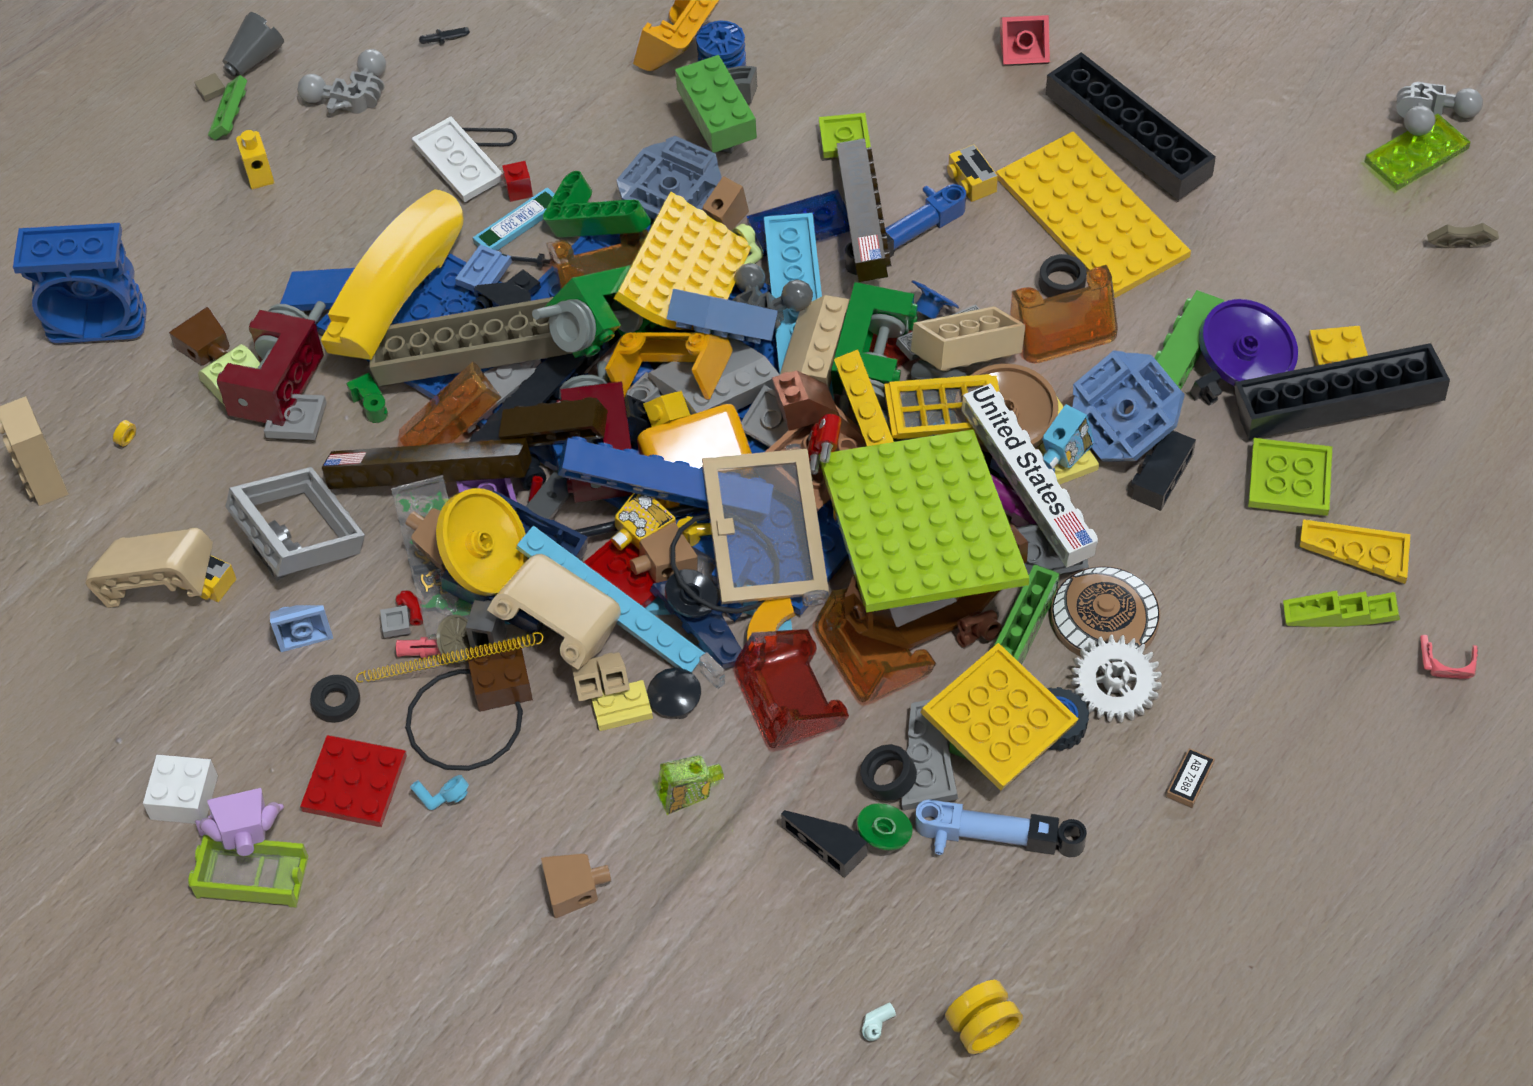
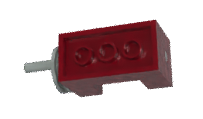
M317 301L308 317L296 307L287 304L273 305L268 311L259 310L256 317L250 322L249 332L252 335L254 348L261 362L258 368L227 363L217 377V386L220 389L222 401L229 416L263 423L269 420L272 421L273 425L278 426L285 424L284 413L286 409L295 406L297 403L296 398H291L292 394L302 395L324 356L316 328V323L326 307L323 302Z
M605 361L597 363L598 376L580 375L563 383L559 390L560 400H557V403L562 400L575 401L583 400L586 397L597 398L608 410L603 438L604 443L612 445L614 449H631L622 381L609 383V377L605 370L607 366ZM596 439L587 440V442L596 444ZM566 478L568 493H574L575 503L625 497L633 494L624 490Z

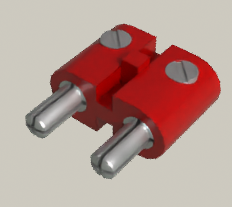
M824 415L819 420V423L815 424L811 429L807 450L809 461H811L810 470L813 475L818 473L820 461L828 463L831 452L837 449L842 423L841 418L837 415Z

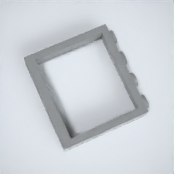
M312 467L229 488L225 507L277 577L360 554L365 536ZM305 493L339 538L289 552L254 505Z

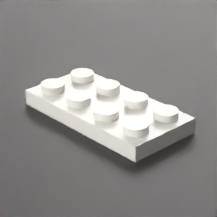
M452 117L443 120L412 138V143L464 202L504 180L503 173Z

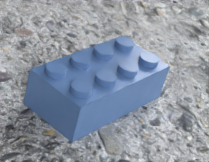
M673 289L667 319L677 321L676 327L691 330L693 325V330L697 332L712 333L722 337L729 336V338L743 341L744 336H746L745 341L760 344L761 339L772 340L778 311Z

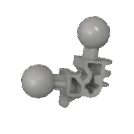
M367 49L358 56L357 67L360 72L352 71L350 75L351 84L347 85L344 79L336 78L333 86L326 85L321 76L307 74L298 82V94L304 101L309 103H317L323 98L330 99L327 104V111L329 113L335 112L336 109L356 114L362 113L367 108H374L377 105V100L381 97V91L385 85L378 76L382 75L385 71L386 59L380 51Z
M1415 82L1411 86L1401 88L1397 93V112L1401 117H1404L1406 129L1410 134L1416 136L1425 135L1432 130L1435 124L1434 115L1441 116L1443 108L1454 109L1459 117L1472 118L1479 114L1483 106L1481 95L1472 88L1462 89L1454 95L1446 94V85Z

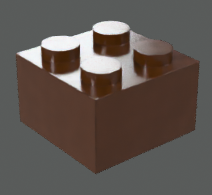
M515 639V640H516V647L518 648V647H519V644H518V642H517V639ZM512 640V649H510L508 641H506L507 650L505 652L497 653L492 644L493 653L491 655H488L491 653L489 645H487V655L484 646H482L483 655L479 647H477L478 655H482V657L474 658L477 655L475 648H473L474 653L472 654L474 657L472 658L470 649H468V662L479 712L513 705L517 701L522 703L533 700L522 648L512 650L514 649ZM501 642V644H502V651H504L505 648H504V646H503V642ZM496 643V644H497V651L500 652V648H499V646H498V643Z

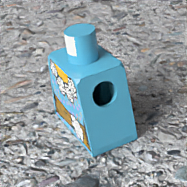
M1067 404L1062 408L1043 435L1042 440L1046 450L1043 456L1044 463L1048 469H1053L1057 463L1065 468H1071L1094 445L1086 414Z

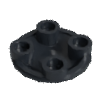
M677 667L665 669L656 674L650 681L647 690L650 706L663 716L684 719L699 703L701 697L700 682L687 669Z

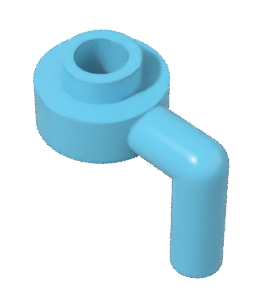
M457 775L445 783L440 792L433 797L419 780L415 781L410 788L429 810H434L444 802L454 801L456 803L462 800L468 793L467 788L469 784L462 775Z

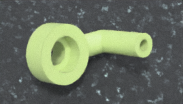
M740 224L732 230L736 235L744 237L748 242V246L751 247V255L746 258L744 264H755L764 257V253L755 243L756 234L752 227Z

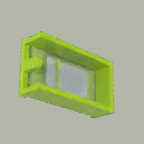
M203 835L201 845H198L196 848V866L189 874V887L192 888L197 899L205 897L282 904L296 908L308 861L305 846L302 843L264 840L263 842L253 844V853L241 856L237 853L236 848L224 849L221 841L216 842L208 835Z

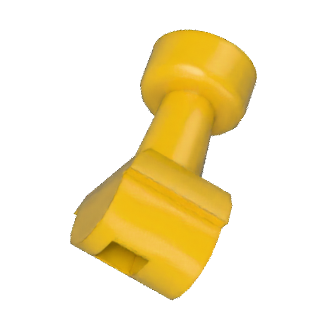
M687 516V518L680 519L677 522L678 528L692 519V517ZM695 522L685 529L682 534L690 546H695L700 541V536L712 534L710 523Z

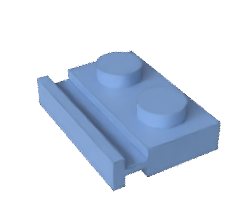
M480 244L455 278L456 285L474 291L476 285L498 283L512 263L511 256H503L501 252Z

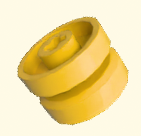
M988 980L967 990L948 1007L945 1013L946 1020L953 1031L961 1032L959 1036L960 1041L970 1054L982 1053L1003 1042L1020 1026L1023 1020V1015L1015 1003L1007 1001L1008 993L998 980Z

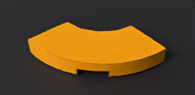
M790 598L766 600L756 610L751 618L747 632V645L750 654L776 647L775 637L779 627L786 620L795 616Z

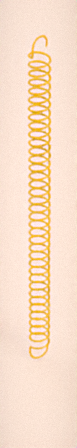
M540 632L533 633L532 635H533V638H534V643H535V636H534V634H540V635L542 636V640H541L539 643H536V644H540V643L543 641V635H542ZM527 634V641L531 645L530 636ZM522 636V642L524 644L523 647L521 646V640L519 637H517V642L519 644L518 648L516 647L515 638L512 639L514 649L511 648V640L508 639V645L512 650H515V648L519 649L520 647L524 648V646H526L524 636ZM503 640V646L505 650L502 652H505L507 650L506 641ZM498 641L500 652L497 651V644L496 642H494L493 646L495 651L497 653H500L502 651L501 642ZM489 643V649L491 653L488 655H491L493 653L492 644ZM484 644V649L487 655L488 647L486 644ZM480 645L479 649L483 655V647ZM475 646V653L477 656L474 658L482 657V655H478V648L477 646ZM470 647V653L473 658L474 656L472 653H474L473 648ZM461 649L460 652H461V656H462V658H463L462 660H460L459 651L456 650V656H457V658H458V661L468 660V658H469V651H468V649H467V651H466V649H465V653H466V655H467V657H468L467 659L464 658V651H463V649ZM447 652L446 655H447V659H448V661H449L448 663H446L445 654L442 653V659H443V661H444V664L454 663V661H455V654H454V652H453V655H452V652H451L452 659L454 660L453 662H450V654H449V652ZM433 655L432 658H433V662H434L435 666H440V664H441V657H440V655H439V658H438V655H437L438 662L440 663L439 665H436V662H437V661H436V657ZM428 656L430 667L427 668H434L435 666H432V659ZM424 657L423 662L427 667V659ZM419 658V665L421 669H418V662L416 659L414 660L416 670H413V662L411 660L409 661V665L408 662L405 661V668L407 672L411 673L412 671H420L421 669H426V667L422 668L423 663L421 658ZM402 662L400 663L402 673H399L400 668L399 665L396 663V670L398 674L402 675L404 672V665ZM393 664L391 665L393 675H390V667L388 665L386 666V670L384 666L382 667V673L384 677L388 678L389 676L392 677L394 675H398L395 674V667ZM378 667L376 673V670L373 668L372 671L375 679H383L384 677H381V669ZM369 669L368 675L370 677V680H367L368 682H370L371 680H375L372 679V672Z

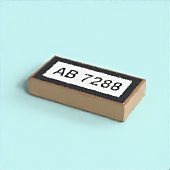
M1189 748L1167 791L1166 797L1193 808L1214 765L1215 759Z

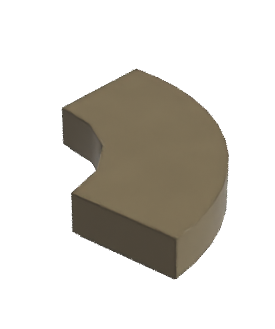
M1484 223L1471 227H1454L1447 224L1427 234L1429 243L1444 248H1454V245L1469 244V248L1499 239L1498 231Z

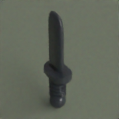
M468 27L447 31L437 29L435 34L420 36L419 42L421 44H429L439 41L442 45L445 43L444 40L466 36L470 31Z

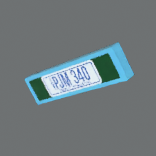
M548 187L474 236V244L477 247L481 244L488 248L499 250L543 220V214L555 193Z

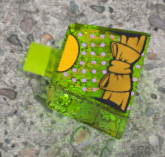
M700 755L660 764L656 793L666 814L669 815L707 799L710 794L711 783L724 779L723 770L719 763L707 767L703 757Z

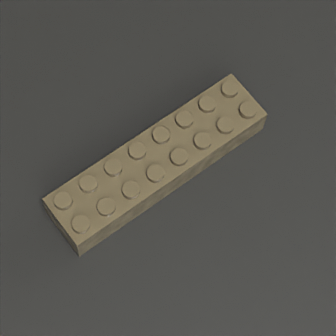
M550 297L390 325L373 358L370 360V369L378 385L383 386L572 354V352L562 350L554 342L549 328L550 317L536 320L532 316V311L545 307L553 298Z

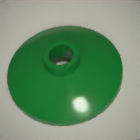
M881 803L871 804L863 808L857 818L859 834L867 843L876 848L897 850L908 844L911 839L913 828L909 818L894 806Z

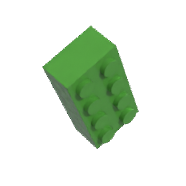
M719 55L675 69L677 91L713 153L757 138L756 118Z

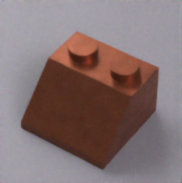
M797 370L784 372L779 376L772 377L777 402L789 431L818 423L826 414L839 416L827 384Z

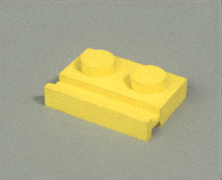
M643 680L629 683L630 690L606 695L603 689V696L591 698L599 731L653 719Z

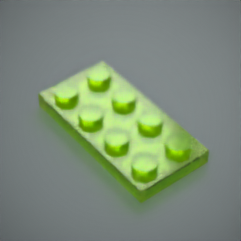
M1436 114L1434 115L1435 124L1429 133L1416 136L1406 131L1366 154L1364 162L1395 190H1399L1469 149L1471 142L1441 115Z

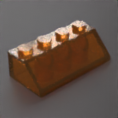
M473 361L399 429V440L403 446L453 443L502 397Z

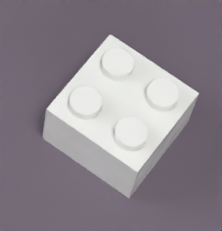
M156 755L143 801L150 820L196 824L195 820L201 821L203 818H207L209 811L207 800L212 799L218 777L211 759Z

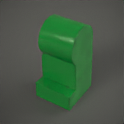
M370 373L346 383L353 403L361 401L366 417L370 422L380 423L388 417L385 399Z

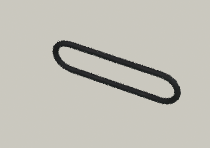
M462 128L464 131L510 132L514 136L507 143H476L478 146H510L517 139L516 132L509 128Z

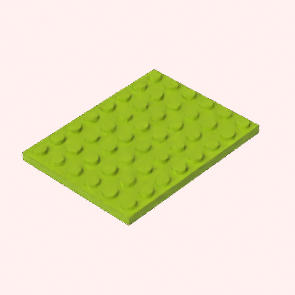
M973 429L831 452L828 463L820 461L866 612L1029 585V575Z

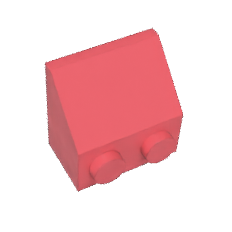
M1049 15L1000 17V41L1003 64L1050 62Z

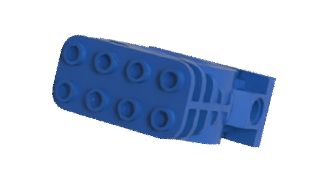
M120 223L18 229L13 269L15 274L21 273L23 278L32 281V307L36 316L41 321L42 328L50 342L70 343L134 339L141 336L144 332L147 307L143 301L139 285L134 281V267L126 257V251L121 240L122 227Z

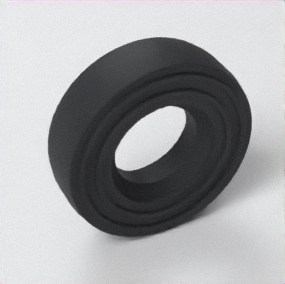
M330 675L315 684L311 691L310 701L313 711L320 719L331 723L342 722L352 717L358 710L360 692L355 682L349 677ZM332 691H342L345 693L346 699L341 705L333 707L325 703L326 696Z

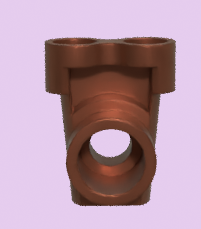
M992 609L985 612L975 611L972 615L958 620L957 624L960 633L957 634V640L962 647H966L974 643L981 636L988 641L996 638L1001 630V624L997 621L996 612Z

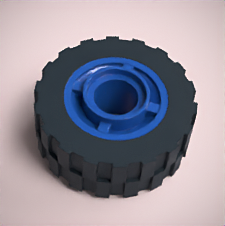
M1062 687L1047 688L1078 718L1077 723L1048 749H1056L1058 751H1063L1067 748L1071 749L1074 745H1078L1081 742V738L1085 736L1089 721V709L1086 708L1087 704L1081 699V696L1073 693L1072 690H1065Z

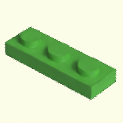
M241 75L226 85L208 136L214 140H217L222 135H228L233 128V118L239 112V102L246 93L244 88L247 80Z

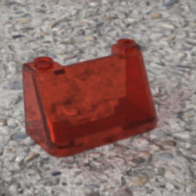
M808 629L752 632L735 662L736 677L764 739L770 748L786 747L841 727L849 717L847 708L842 701L838 699L827 702L815 677L810 662L816 653L817 647Z

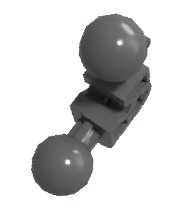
M747 263L742 264L736 270L735 284L738 290L743 293L733 298L732 301L777 310L774 329L779 328L780 322L784 320L783 310L788 308L796 312L802 311L812 302L813 291L805 281L799 279L789 281L783 287L781 296L775 298L769 292L764 294L760 292L765 283V274L760 266Z

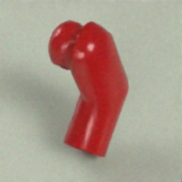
M409 590L401 591L396 596V604L401 606L407 605V608L410 609L411 625L419 626L423 624V602L413 592Z

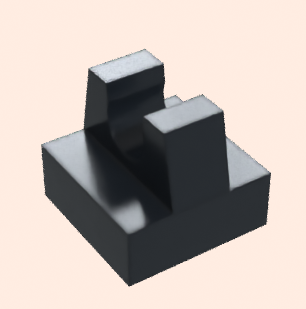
M1214 370L1194 382L1190 395L1195 401L1202 397L1209 406L1218 401L1217 396L1222 393L1218 386L1221 376Z

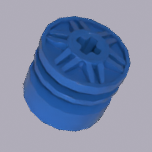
M721 20L710 22L702 27L696 38L698 61L719 55L726 68L746 66L745 35L742 28L733 22Z

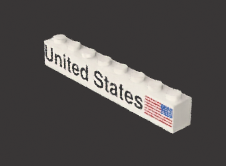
M991 384L964 394L962 412L1065 567L1067 568L1094 556L1098 543L1096 533L1085 524L1083 514L1078 508L1075 509L1067 490L1060 487L1054 471L1048 469L1044 463L1041 452L1038 449L1035 450L1027 431L1021 429L1014 412L1009 411L1006 407L1002 394L999 391L996 392Z

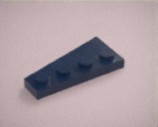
M667 581L652 584L650 591L655 597L659 596L666 603L664 607L671 615L675 613L683 622L682 627L688 634H693L699 640V647L720 670L744 664L746 656L719 611L712 610L708 615L699 618L681 615L670 606L666 599L665 585Z

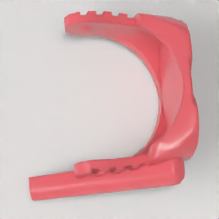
M1420 636L1423 667L1426 670H1430L1432 676L1469 679L1475 676L1476 658L1478 656L1477 646L1473 645L1471 663L1468 666L1450 668L1433 658L1432 642H1428V636Z

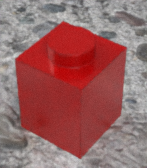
M526 161L502 165L505 186L510 202L533 197Z

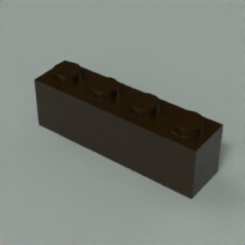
M586 397L583 400H562L559 403H539L535 406H515L511 409H503L499 438L501 440L526 438L528 447L565 443L568 438L581 437L586 440L601 439L605 435L608 410L597 398Z

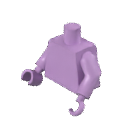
M258 788L207 800L211 815L207 816L208 818H203L201 821L195 820L200 836L208 835L216 842L221 841L224 849L236 848L239 855L247 856L253 853V844L265 840V831L271 828L284 806L283 804L271 802L265 807L262 790Z

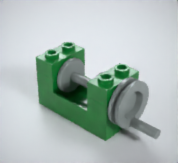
M631 265L571 278L545 307L532 311V316L536 320L550 317L549 328L554 342L562 350L572 352L575 358L585 355L591 357L600 351L599 347L615 336L614 332L618 330L622 337L630 332L652 333L654 330L662 327L640 316L614 299Z
M855 282L834 359L858 350L881 409L888 411L884 384L900 381L901 370L897 369V359L888 358L883 355L887 338H899L913 331V325L918 319L916 316L918 304H914V293ZM873 334H876L878 337L874 352L872 353L869 350ZM833 361L831 369L833 394L841 395L838 408L847 415L848 407L852 408L835 361Z

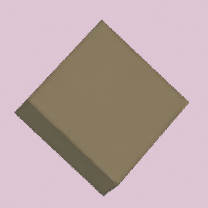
M216 73L194 82L205 102L222 95L225 91V86Z

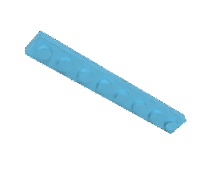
M532 526L517 544L516 549L526 557L530 558L536 554H543L614 599L619 604L621 610L617 624L674 667L687 669L692 673L705 657V652L535 526Z

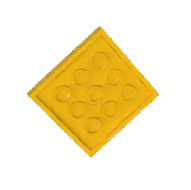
M999 643L935 696L920 712L1000 791L1078 721V718Z

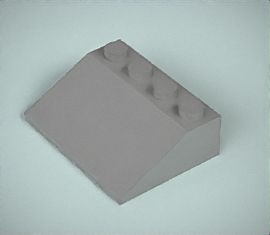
M727 336L726 338L729 340L733 351L710 399H705L691 370L695 362H670L649 372L648 376L663 395L682 391L689 413L692 415L724 404H732L736 410L754 402L764 385L775 390L772 377L779 376L780 374L764 355L740 340Z

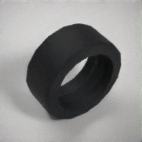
M1058 254L1050 256L1043 262L1040 267L1039 287L1045 296L1055 301L1067 302L1076 299L1083 293L1086 284V268L1077 257L1068 254ZM1057 271H1066L1077 277V280L1071 284L1061 285L1052 282L1048 276Z
M888 744L873 749L865 756L861 764L860 776L863 784L873 796L884 801H891L905 796L912 789L916 781L917 769L909 754L902 747ZM893 760L902 762L903 770L895 781L886 785L875 783L874 775L881 765Z

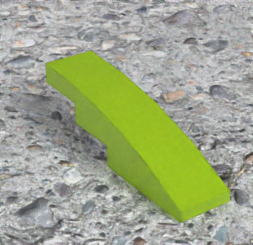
M1337 591L1283 600L1287 626L1345 627L1400 620L1395 592L1368 597L1366 591L1339 596Z

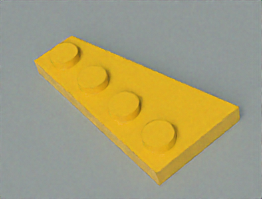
M1303 519L1299 547L1404 584L1407 581L1411 534Z

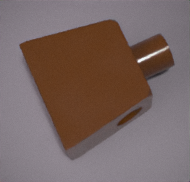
M208 307L169 332L174 348L200 366L206 365L212 360L216 361L228 353L226 350L230 347L224 329Z

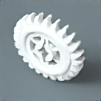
M1111 634L1107 644L1103 641L1102 637H1099L1098 647L1093 642H1089L1088 649L1090 653L1085 651V649H1081L1080 655L1083 659H1074L1075 665L1079 668L1071 669V673L1078 677L1071 680L1072 685L1078 686L1073 693L1083 696L1081 699L1086 704H1089L1087 708L1089 713L1097 710V718L1107 714L1109 722L1112 721L1113 716H1117L1118 721L1123 722L1124 715H1126L1130 720H1134V712L1144 715L1142 706L1151 708L1153 703L1149 699L1158 698V693L1153 690L1161 688L1162 684L1155 682V680L1159 679L1162 673L1153 671L1158 667L1159 662L1149 663L1153 657V652L1143 655L1145 644L1135 649V638L1126 645L1124 635L1120 637L1118 643H1115ZM1126 665L1133 670L1134 674H1130V670ZM1101 668L1104 676L1096 678V673ZM1136 680L1135 688L1131 690L1127 685L1128 681ZM1097 683L1104 684L1108 690L1107 695L1099 689ZM1111 692L1120 693L1122 697H1112L1110 695Z

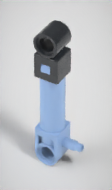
M932 799L922 801L916 808V830L924 837L935 838L934 852L937 855L944 853L947 840L959 842V837L1027 846V851L1051 855L1055 854L1057 845L1058 851L1063 856L1069 858L1079 856L1085 848L1086 827L1082 822L1075 819L1065 820L1059 826L1058 817L1031 814V818L1028 819L963 810V804ZM925 817H934L935 820L928 821V820H925L924 818H925ZM1073 836L1077 838V840L1071 841L1068 840L1066 837Z

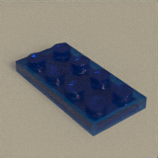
M838 189L748 215L747 223L755 232V240L762 251L763 257L767 256L764 217L813 213L816 241L849 232L847 207Z

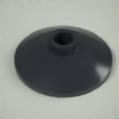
M691 569L679 570L683 582L698 597L716 605L718 600L717 590L714 583L706 575ZM674 573L669 577L665 585V596L670 606L676 612L686 617L699 618L708 615L712 611L707 606L695 601L679 585Z

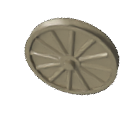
M461 615L445 617L437 629L438 649L441 655L442 653L445 654L447 661L446 654L449 652L450 662L454 661L451 656L453 651L455 654L454 664L467 661H458L456 650L459 651L460 660H462L461 649L464 651L465 659L468 658L465 649H470L466 631L468 620Z

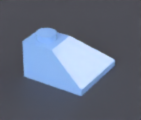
M295 605L292 607H282L279 610L270 612V623L281 652L334 639L323 605Z

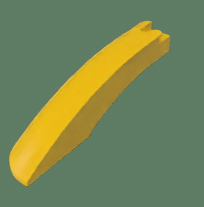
M436 189L432 190L404 210L375 240L353 270L328 313L331 322L321 338L327 353L369 360L373 358L402 305L427 275L435 268L442 267L463 226L464 216L456 198L447 192Z

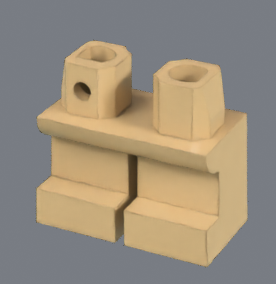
M619 652L603 654L601 657L592 658L579 670L572 666L579 701L603 696L601 682H603L606 695L630 690L625 664Z

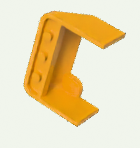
M630 332L623 335L619 340L605 370L611 382L622 381L625 397L642 362H695L691 370L705 399H710L733 349L726 337L706 333Z

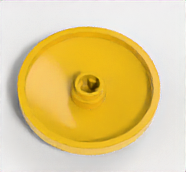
M481 488L468 489L451 497L442 507L436 526L439 554L450 575L468 591L484 596L498 594L528 560V557L516 549L517 544L526 535L523 524L512 506L498 494Z

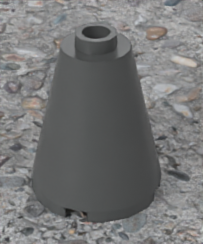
M249 12L245 16L222 60L224 70L231 76L244 74L278 50L284 43V39L274 26L270 29L266 25L267 20L254 12Z

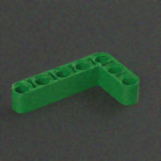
M572 171L564 177L543 214V219L556 237L638 233L645 230L651 223L650 217L636 199L588 202L593 191L580 171Z

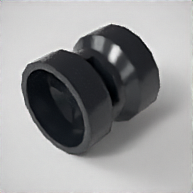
M530 454L532 458L531 464L525 477H520L523 488L527 490L531 489L534 476L543 478L542 485L547 479L535 454Z

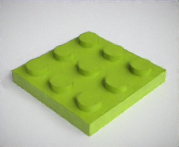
M1254 438L1248 507L1328 516L1333 446Z

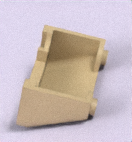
M198 528L130 538L123 537L114 540L88 571L85 584L107 608L119 606L121 598L125 596L126 589L165 584L170 591H176V588L180 587L188 590L187 595L189 597L201 596L213 542Z
M536 554L530 557L493 598L487 611L502 620L513 618L519 609H522L565 637L560 646V654L567 663L578 670L602 650L621 614L620 606L614 599L543 554Z

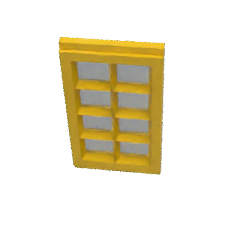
M986 374L895 381L884 384L892 438H919L974 430L962 412L963 395L988 384H991L996 392H998L997 375Z

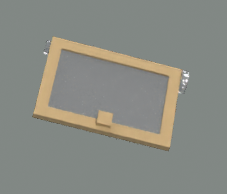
M790 444L785 447V451L702 458L721 604L802 597L804 606H819L828 603L829 589L808 450L801 449L800 444Z

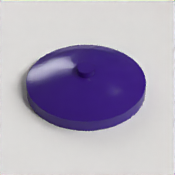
M1233 299L1222 302L1210 311L1201 325L1199 342L1205 360L1213 371L1216 370L1223 380L1233 386L1237 381L1295 369L1298 360V346L1291 328L1279 314L1261 303L1247 299Z

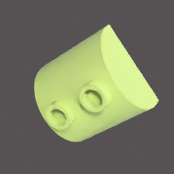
M242 344L198 372L200 381L222 404L221 392L217 386V377L227 363L258 368L260 365L254 354Z

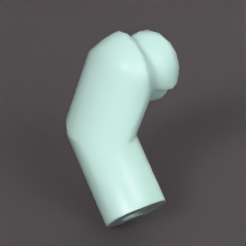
M890 1002L865 1015L862 1034L868 1041H875L880 1038L883 1022L896 1016V1012Z

